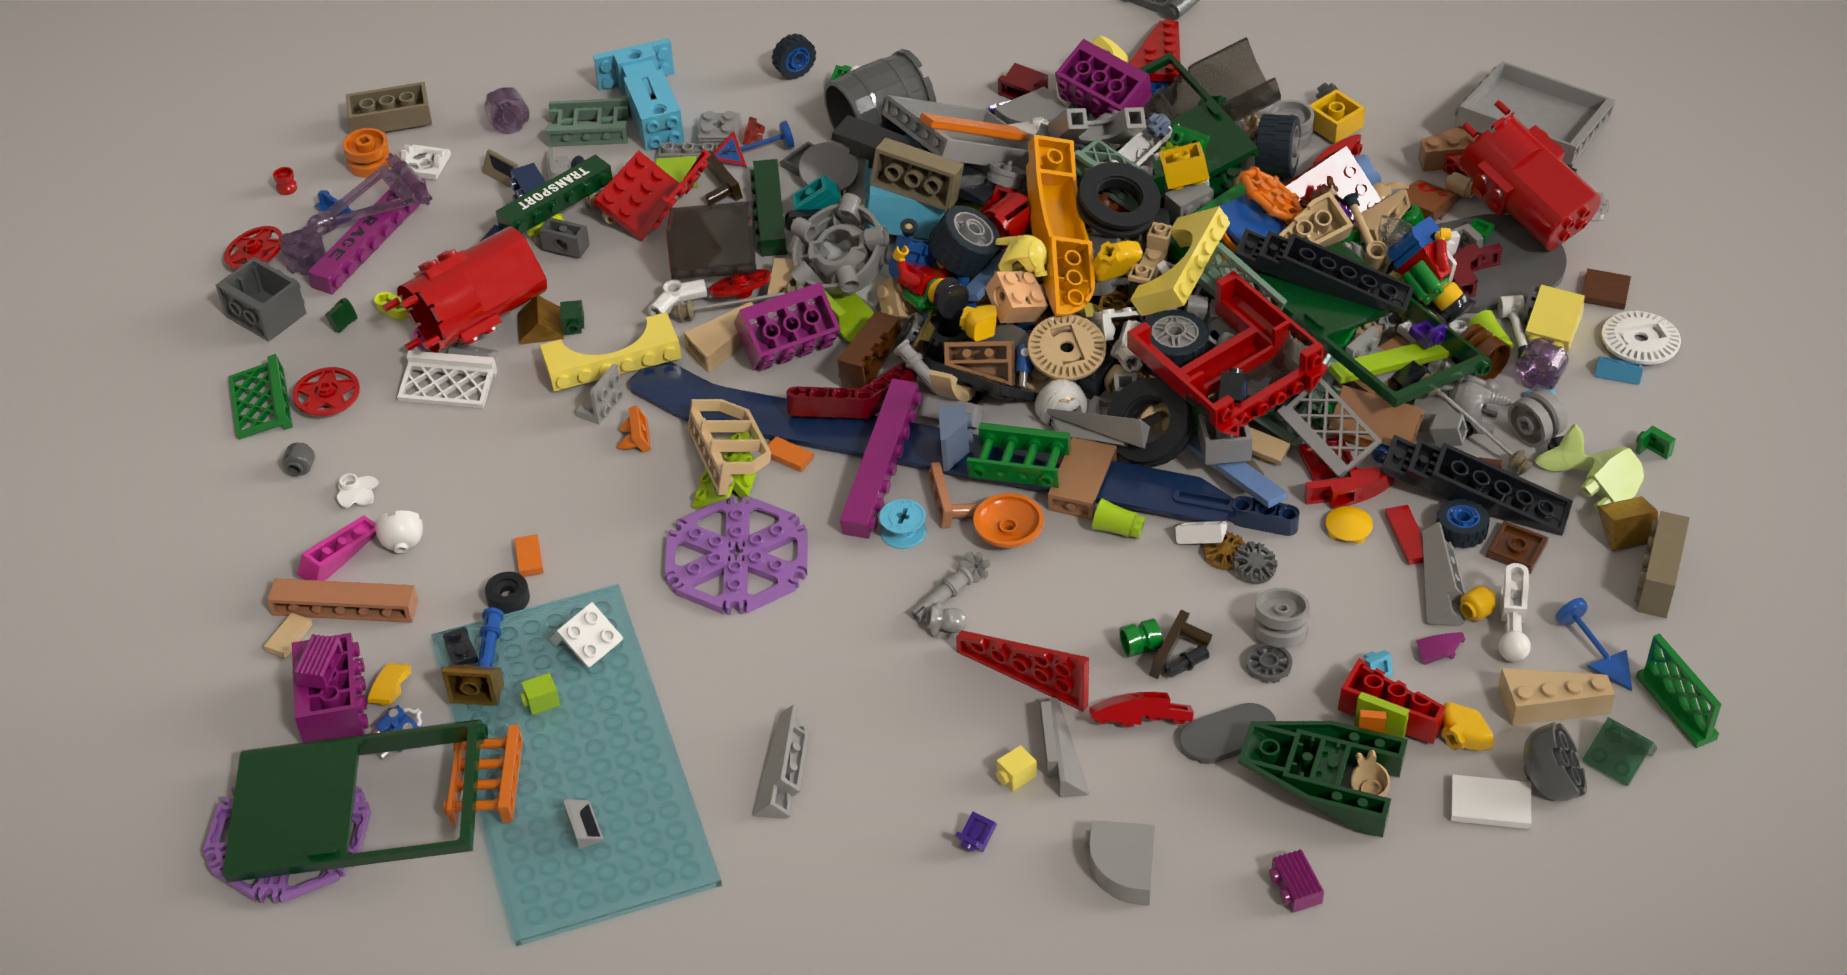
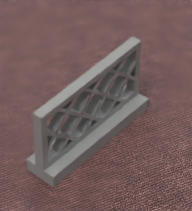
M1321 378L1314 389L1321 384L1326 390L1325 399L1313 398V391L1308 393L1304 390L1286 407L1283 405L1277 412L1338 478H1345L1348 476L1349 470H1352L1382 443V440ZM1300 402H1309L1308 414H1298L1293 408ZM1312 403H1325L1324 414H1312ZM1339 403L1341 405V415L1328 414V404ZM1344 409L1349 415H1344ZM1303 418H1308L1307 423L1303 420ZM1311 418H1324L1323 430H1313L1311 428ZM1340 419V430H1327V420ZM1344 419H1354L1357 422L1356 431H1343ZM1327 434L1339 435V446H1328L1326 444ZM1343 435H1356L1355 447L1342 446ZM1359 435H1370L1374 442L1368 447H1359ZM1342 451H1355L1354 460L1346 465L1341 460Z

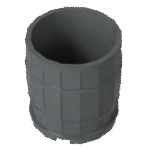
M900 49L889 57L865 64L835 80L829 81L825 85L823 94L825 108L833 129L835 130L849 115L901 135L907 134L882 115L887 95L936 102V96L929 76L924 78L919 67H922L919 59L909 50ZM843 144L846 148L850 150V146Z

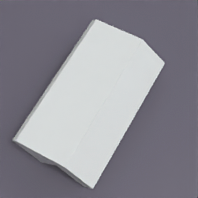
M1169 126L1171 131L1163 139L1159 137L1156 139L1151 138L1144 129L1118 152L1153 176L1152 161L1158 160L1160 148L1162 146L1166 147L1173 129Z

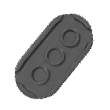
M1240 704L1186 724L1181 731L1180 747L1184 755L1193 761L1196 759L1204 764L1216 763L1241 753L1251 721H1276V718L1268 708L1260 704Z

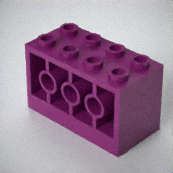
M1084 38L1055 72L1060 98L1066 102L1070 101L1077 108H1086V111L1095 118L1104 113H1112L1113 110L1121 111L1123 108L1144 107L1152 98L1150 76L1148 73Z
M821 282L740 309L734 322L753 371L759 368L761 371L769 369L774 363L779 361L781 364L789 362L794 356L799 354L801 357L809 355L814 349L819 347L821 350L829 348L833 345L841 330Z
M351 633L333 636L334 638H340L344 653L340 663H338L335 674H333V678H331L328 689L298 686L296 678L293 676L294 715L302 742L365 734V729L369 728L367 714H364V710L367 709L366 696L362 695L363 691L366 690L365 678L361 676L362 672H365L363 657L358 658L360 656L359 643L353 641ZM309 640L292 643V666L296 661L299 662L302 656V646L304 643H308Z

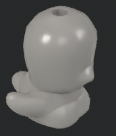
M936 602L933 606H930L927 613L926 627L930 629L934 637L938 636L939 629L950 633H960L967 624V616L963 610L958 608L942 609L941 602Z

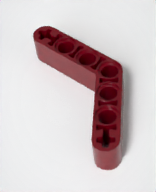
M902 362L861 388L790 387L786 391L787 413L792 416L870 418L880 412L892 378L917 382V374L912 369H907L905 367L906 363Z

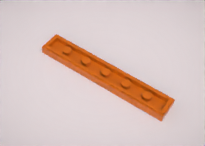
M921 113L919 118L922 123L934 129L1017 141H1026L1028 137L1027 133L1015 126Z

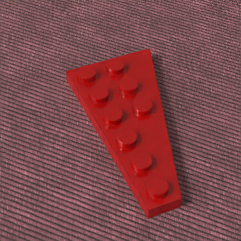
M1172 19L1159 21L1129 64L1140 68L1169 52L1181 63L1179 21ZM1171 64L1149 74L1150 81L1181 82V75Z
M963 630L956 636L957 653L1052 698H1057L1059 701L1082 712L1088 707L1089 657Z

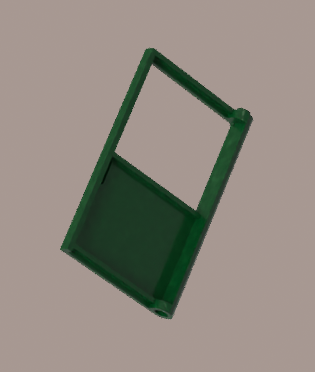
M1171 52L1138 68L1151 74L1171 64L1205 102L1170 120V127L1173 129L1174 124H1179L1180 126L1211 136L1205 151L1209 178L1253 155L1255 158L1260 155L1258 147ZM1072 103L1068 108H1077V106ZM1120 146L1119 148L1114 150L1118 152L1123 146ZM1166 184V192H1165V193H1167V192L1173 190V189H1169V190H1168L1167 184ZM1165 194L1160 195L1161 202L1159 208H1164Z
M1342 242L1326 247L1374 268ZM1265 272L1258 274L1287 300L1282 312L1321 343L1328 354L1394 408L1471 373L1476 377L1487 375L1491 370V359L1448 326L1445 339L1440 345L1459 359L1461 363L1401 390L1393 391L1331 340L1393 312L1324 294ZM1253 283L1255 289L1257 291H1260L1259 286L1256 283ZM1412 297L1405 314H1402L1415 325L1425 320L1434 327L1444 323ZM1270 298L1271 302L1278 306V303L1273 298Z
M481 719L242 750L239 758L223 877L227 882L473 851L480 745L484 744L485 739H488L487 724H483ZM467 741L460 836L457 840L348 854L359 755Z

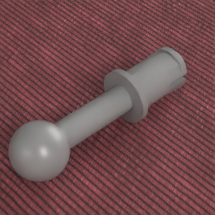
M1444 360L1442 362L1443 365L1440 364L1438 372L1454 365ZM1471 374L1455 380L1457 384L1462 381L1476 382L1495 393H1498L1500 388L1499 383L1495 379L1483 380Z

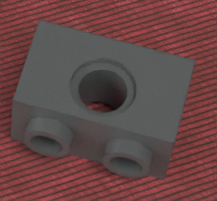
M549 218L540 229L544 250L581 258L590 245L587 226Z

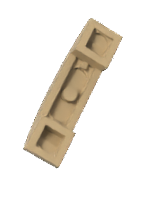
M934 370L929 372L932 388L940 397L967 402L976 394V391L971 387L956 384L958 378L952 374Z

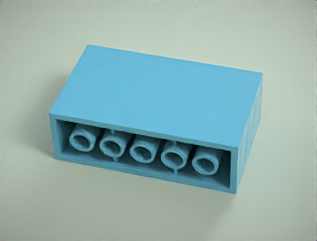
M903 135V136L908 137V138H910V139H912V140H915L914 138H912V137L909 136V135ZM866 159L864 207L875 216L881 226L885 225L889 234L904 236L900 229V223L904 219L909 218L915 220L918 225L912 237L928 239L930 233L946 211L871 186L872 169L868 168L869 160ZM864 222V231L865 229L874 228L872 225Z

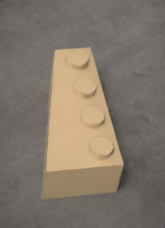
M1502 668L1498 689L1512 726L1611 713L1615 692L1608 675Z

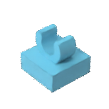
M1386 650L1378 653L1371 651L1364 655L1367 667L1373 670L1376 668L1385 672V677L1393 674L1391 654Z

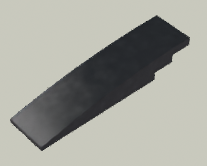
M849 115L832 132L831 137L833 141L850 146L849 154L869 160L868 168L871 169L873 168L876 147L884 138L932 153L915 140ZM964 164L958 197L985 206L991 199L995 186L998 184L989 181L986 178L987 176Z
M1245 229L1234 253L1246 265L1283 280L1344 300L1399 314H1405L1415 288L1413 285L1292 233L1290 239H1287L1271 231L1264 237Z
M1394 435L1380 468V472L1444 499L1450 501L1453 499L1472 500L1477 504H1481L1484 509L1486 508L1489 515L1560 536L1564 533L1573 500L1446 443H1443L1441 448L1422 439H1418L1416 444Z

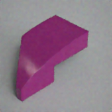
M1456 632L1417 640L1416 642L1424 664L1426 665L1448 656L1450 659H1453L1456 655L1455 650L1460 642L1463 643L1465 641V636L1463 632Z

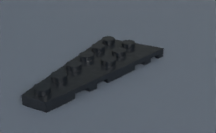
M922 354V361L930 370L952 374L958 378L957 384L964 386L969 384L973 390L986 391L992 397L1004 398L1010 401H1015L1016 398L1035 401L1039 394L1034 391L1023 390L1016 385L1010 386L947 366L945 362Z

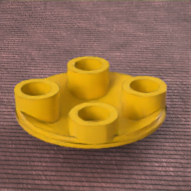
M1342 506L1335 508L1327 515L1326 528L1331 539L1353 541L1356 544H1361L1365 542L1366 537L1372 532L1373 521L1370 515L1360 508Z

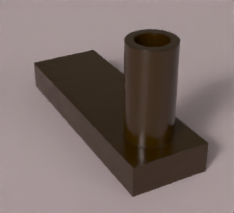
M711 150L708 151L711 155L707 159L709 163L707 167L722 184V186L705 194L709 205L711 206L729 195L735 201L743 198L739 183Z
M1180 610L1153 661L1149 676L1156 679L1159 678L1164 665L1167 663L1181 636L1207 648L1213 634L1188 624L1187 621L1190 613Z

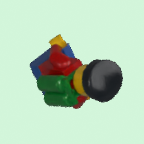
M1429 216L1387 249V254L1395 262L1394 265L1402 275V280L1415 286L1413 294L1417 299L1423 301L1425 305H1429L1431 301H1434L1441 310L1440 315L1445 318V324L1447 325L1469 311L1476 301L1470 299L1468 291L1463 293L1455 282L1448 283V278L1443 280L1451 272L1446 241L1451 239L1452 232L1450 228H1439L1431 216Z
M898 235L889 263V274L895 277L894 280L897 283L906 287L903 292V299L921 312L928 310L933 314L940 313L945 319L950 320L959 317L968 303L969 291L967 287L962 285L958 279L949 277V271L937 260L936 263L941 269L933 266L936 258H934L930 251L928 241L915 240L914 238Z

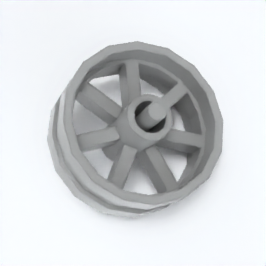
M993 161L990 164V171L986 178L1002 187L1022 189L1026 172L1013 166L1012 161H1009L1008 164Z

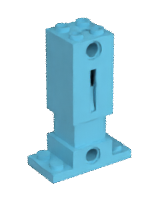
M669 38L593 55L599 91L619 87L622 96L626 95L630 115L646 151L657 149L661 143L684 142L681 110L665 77L675 74Z

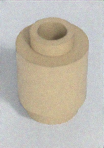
M1457 172L1447 176L1445 180L1446 190L1459 194L1462 198H1472L1474 196L1471 190L1473 183L1471 178H1466V176Z

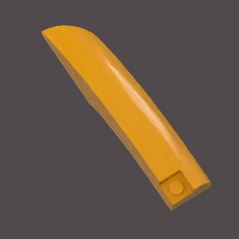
M1033 135L1028 142L1029 162L1026 165L1028 202L1031 205L1030 220L1032 234L1040 239L1047 248V260L1044 267L1048 275L1041 277L1054 315L1069 316L1079 312L1089 303L1095 288L1092 241H1089L1084 221L1079 215L1076 206L1078 187L1074 140Z

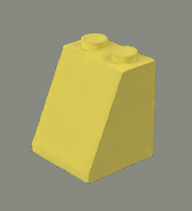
M1541 284L1525 330L1526 340L1534 345L1543 344L1550 346L1557 351H1569L1583 316L1585 296Z

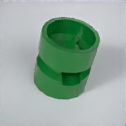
M1154 618L1141 621L1138 626L1133 623L1122 626L1119 629L1122 648L1128 658L1143 654L1144 649L1147 652L1158 650L1163 644L1159 625Z

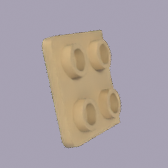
M891 276L876 287L882 313L900 317V321L908 319L914 312L920 315L929 312L925 321L929 320V317L932 316L930 311L921 312L903 299V292L906 287L897 283L894 280L895 277Z

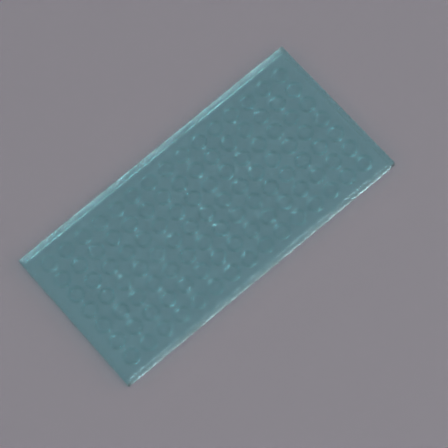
M619 584L504 614V619L500 622L501 636L496 642L493 667H501L504 679V687L499 705L487 706L450 703L455 722L481 719L483 724L486 723L488 739L503 738L504 735L508 734L509 725H519L522 734L523 745L513 822L502 823L500 813H496L495 810L479 811L516 947L722 886L715 860ZM593 602L622 635L623 640L590 668H587L567 644L562 641L559 645L555 646L550 638L558 629ZM484 620L431 634L441 671L443 667L452 665L446 651L443 634L466 627L469 639L479 660L482 641L479 631ZM478 662L471 664L470 666H477ZM550 672L557 688L560 706L532 715L528 706L523 707L519 693L523 692L521 682ZM504 748L480 749L479 759L501 758V756H505ZM479 769L478 780L498 779L499 776H502L503 771L501 769ZM498 789L477 790V800H495L496 797H499L500 792ZM563 800L590 801L604 842L579 850L565 812Z

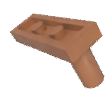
M932 462L928 481L941 528H951L952 518L974 517L978 504H952L940 462Z

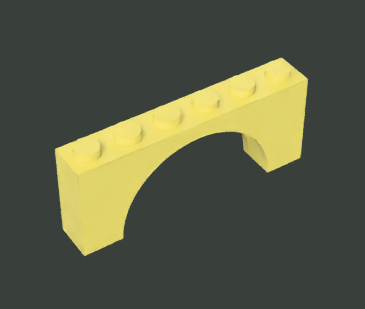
M1220 206L1176 219L1170 232L1180 248L1190 246L1185 256L1170 270L1152 281L1138 285L1130 300L1141 316L1185 305L1213 251L1230 224L1228 217Z
M667 312L646 317L647 326L643 335L630 346L616 352L601 355L581 354L567 348L561 339L541 344L543 361L554 392L600 380L612 364L618 365L620 375L681 359L679 340Z

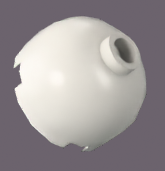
M395 511V515L389 517L387 513L382 514L375 521L377 538L385 548L395 553H405L419 543L423 535V520L419 518V514L411 511Z

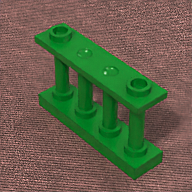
M980 422L978 428L980 445L983 446L978 458H967L969 477L1059 488V470L1055 466L1059 454L1070 455V433ZM992 446L1005 448L1001 461L988 460ZM1014 449L1027 450L1023 464L1010 462ZM1037 452L1050 453L1046 467L1033 465Z

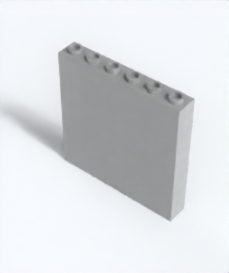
M1502 61L1497 67L1493 68L1490 74L1486 75L1483 82L1480 81L1478 87L1472 90L1470 96H1466L1463 103L1457 106L1455 124L1463 126L1464 123L1468 122L1479 133H1484L1486 130L1493 133L1495 127L1491 129L1492 124L1500 118L1508 116H1505L1494 106L1496 101L1500 100L1511 110L1508 115L1514 112V116L1525 127L1530 129L1537 125L1541 130H1544L1565 151L1563 162L1572 165L1610 119L1616 100Z
M887 95L882 115L933 154L957 162L990 166L993 161L1006 164L1012 161L1013 166L1026 171V165L1029 162V139L1017 141L934 129L919 120L921 113L1008 125L988 110Z

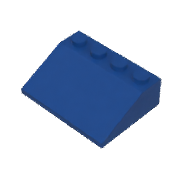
M1246 195L1220 205V208L1230 222L1226 232L1237 244H1239L1245 229L1266 237L1269 231L1279 235L1289 226L1281 219L1274 216L1269 217L1259 204L1249 199Z

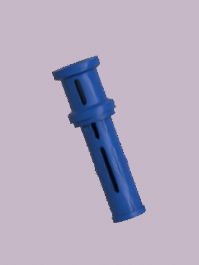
M492 607L486 608L482 612L484 621L479 631L482 641L477 666H493L496 642L501 636L500 622L504 619V613L500 609Z

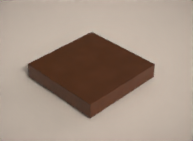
M1587 268L1582 295L1585 296L1584 303L1625 310L1631 276Z
M1504 521L1486 551L1485 557L1505 565L1512 563L1525 565L1528 568L1529 574H1531L1548 544L1549 537Z

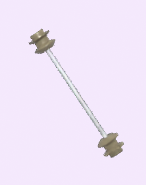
M797 281L796 286H791L788 282L785 292L694 307L690 299L683 305L678 301V305L674 307L677 319L680 318L681 322H684L685 317H689L692 321L695 317V311L771 299L804 288V285H800L799 281Z
M1427 373L1421 378V380L1430 377L1436 373ZM1442 387L1427 393V397L1435 396L1438 393L1511 457L1508 467L1515 466L1517 468V475L1521 472L1525 474L1531 469L1533 457L1526 458L1524 456L1525 450L1515 453L1509 450L1442 392Z

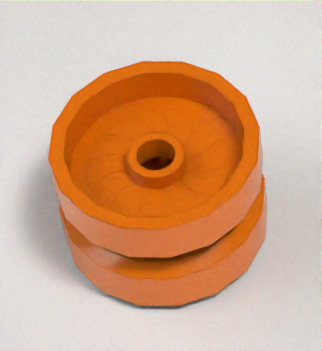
M362 128L348 134L343 140L347 166L353 175L362 178L375 177L390 168L392 157L388 149L389 144L385 133L381 130Z

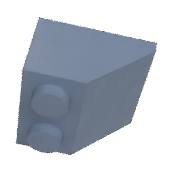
M966 404L938 406L943 471H949L970 452L969 443L973 442V432L968 427H972L971 413H966Z

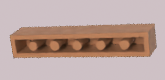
M276 578L267 599L272 616H289L292 612L310 618L410 623L413 621L418 605L415 585Z

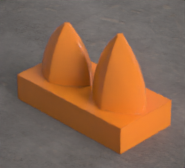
M634 405L628 408L629 417L619 428V431L631 433L620 441L617 448L632 449L639 447L644 453L651 450L648 420L639 407Z

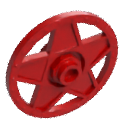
M273 226L253 228L239 235L229 244L224 253V260L227 266L233 270H237L244 265H239L238 263L245 260L249 261L253 257L262 262H268L281 250L284 244V236L278 228ZM272 233L277 234L278 239H270ZM236 246L239 250H237L235 253L231 255V252Z
M753 269L732 274L715 282L709 288V293L713 297L735 296L736 299H744L751 296L754 289L766 284L771 279V273L766 269Z
M338 367L321 368L306 374L296 383L293 389V400L296 407L305 414L312 416L334 415L346 410L357 400L360 393V384L357 377L346 369ZM335 373L344 375L350 379L337 380ZM320 375L317 382H307L310 379ZM354 390L351 397L345 401L343 395ZM298 393L308 397L303 405L298 399ZM320 407L332 408V409H326V410H317V409H319Z

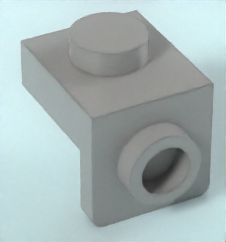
M1468 223L1451 230V232L1457 231L1460 235L1458 246L1462 245L1465 247L1476 243L1479 248L1482 247L1484 237Z

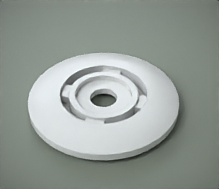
M1626 311L1613 315L1605 322L1601 332L1602 341L1612 354L1636 364L1651 365L1668 361L1677 354L1681 344L1680 333L1671 322L1659 315L1644 311ZM1643 335L1648 340L1638 341L1634 336Z

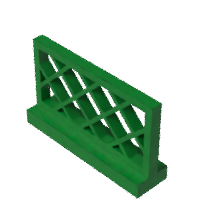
M276 354L267 356L268 363L229 376L235 429L238 439L282 425L284 430L293 427L285 372ZM267 371L262 379L257 377L260 373ZM246 379L241 386L236 384L237 381ZM252 382L257 383L253 389L248 388ZM264 385L269 386L264 393L259 392ZM243 393L248 394L244 400L238 399ZM255 396L259 397L255 404L250 403ZM266 400L272 401L266 408L261 407ZM245 407L250 408L246 415L240 414ZM257 411L262 412L257 419L252 418ZM268 415L274 416L273 420L263 422ZM247 422L252 423L249 428L242 430Z
M1660 633L1654 635L1645 668L1637 671V680L1695 748L1717 740L1719 733L1714 727L1722 704Z

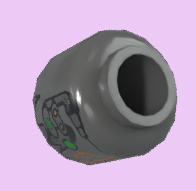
M292 443L285 451L282 465L286 472L292 476L306 475L312 467L315 453L305 443Z

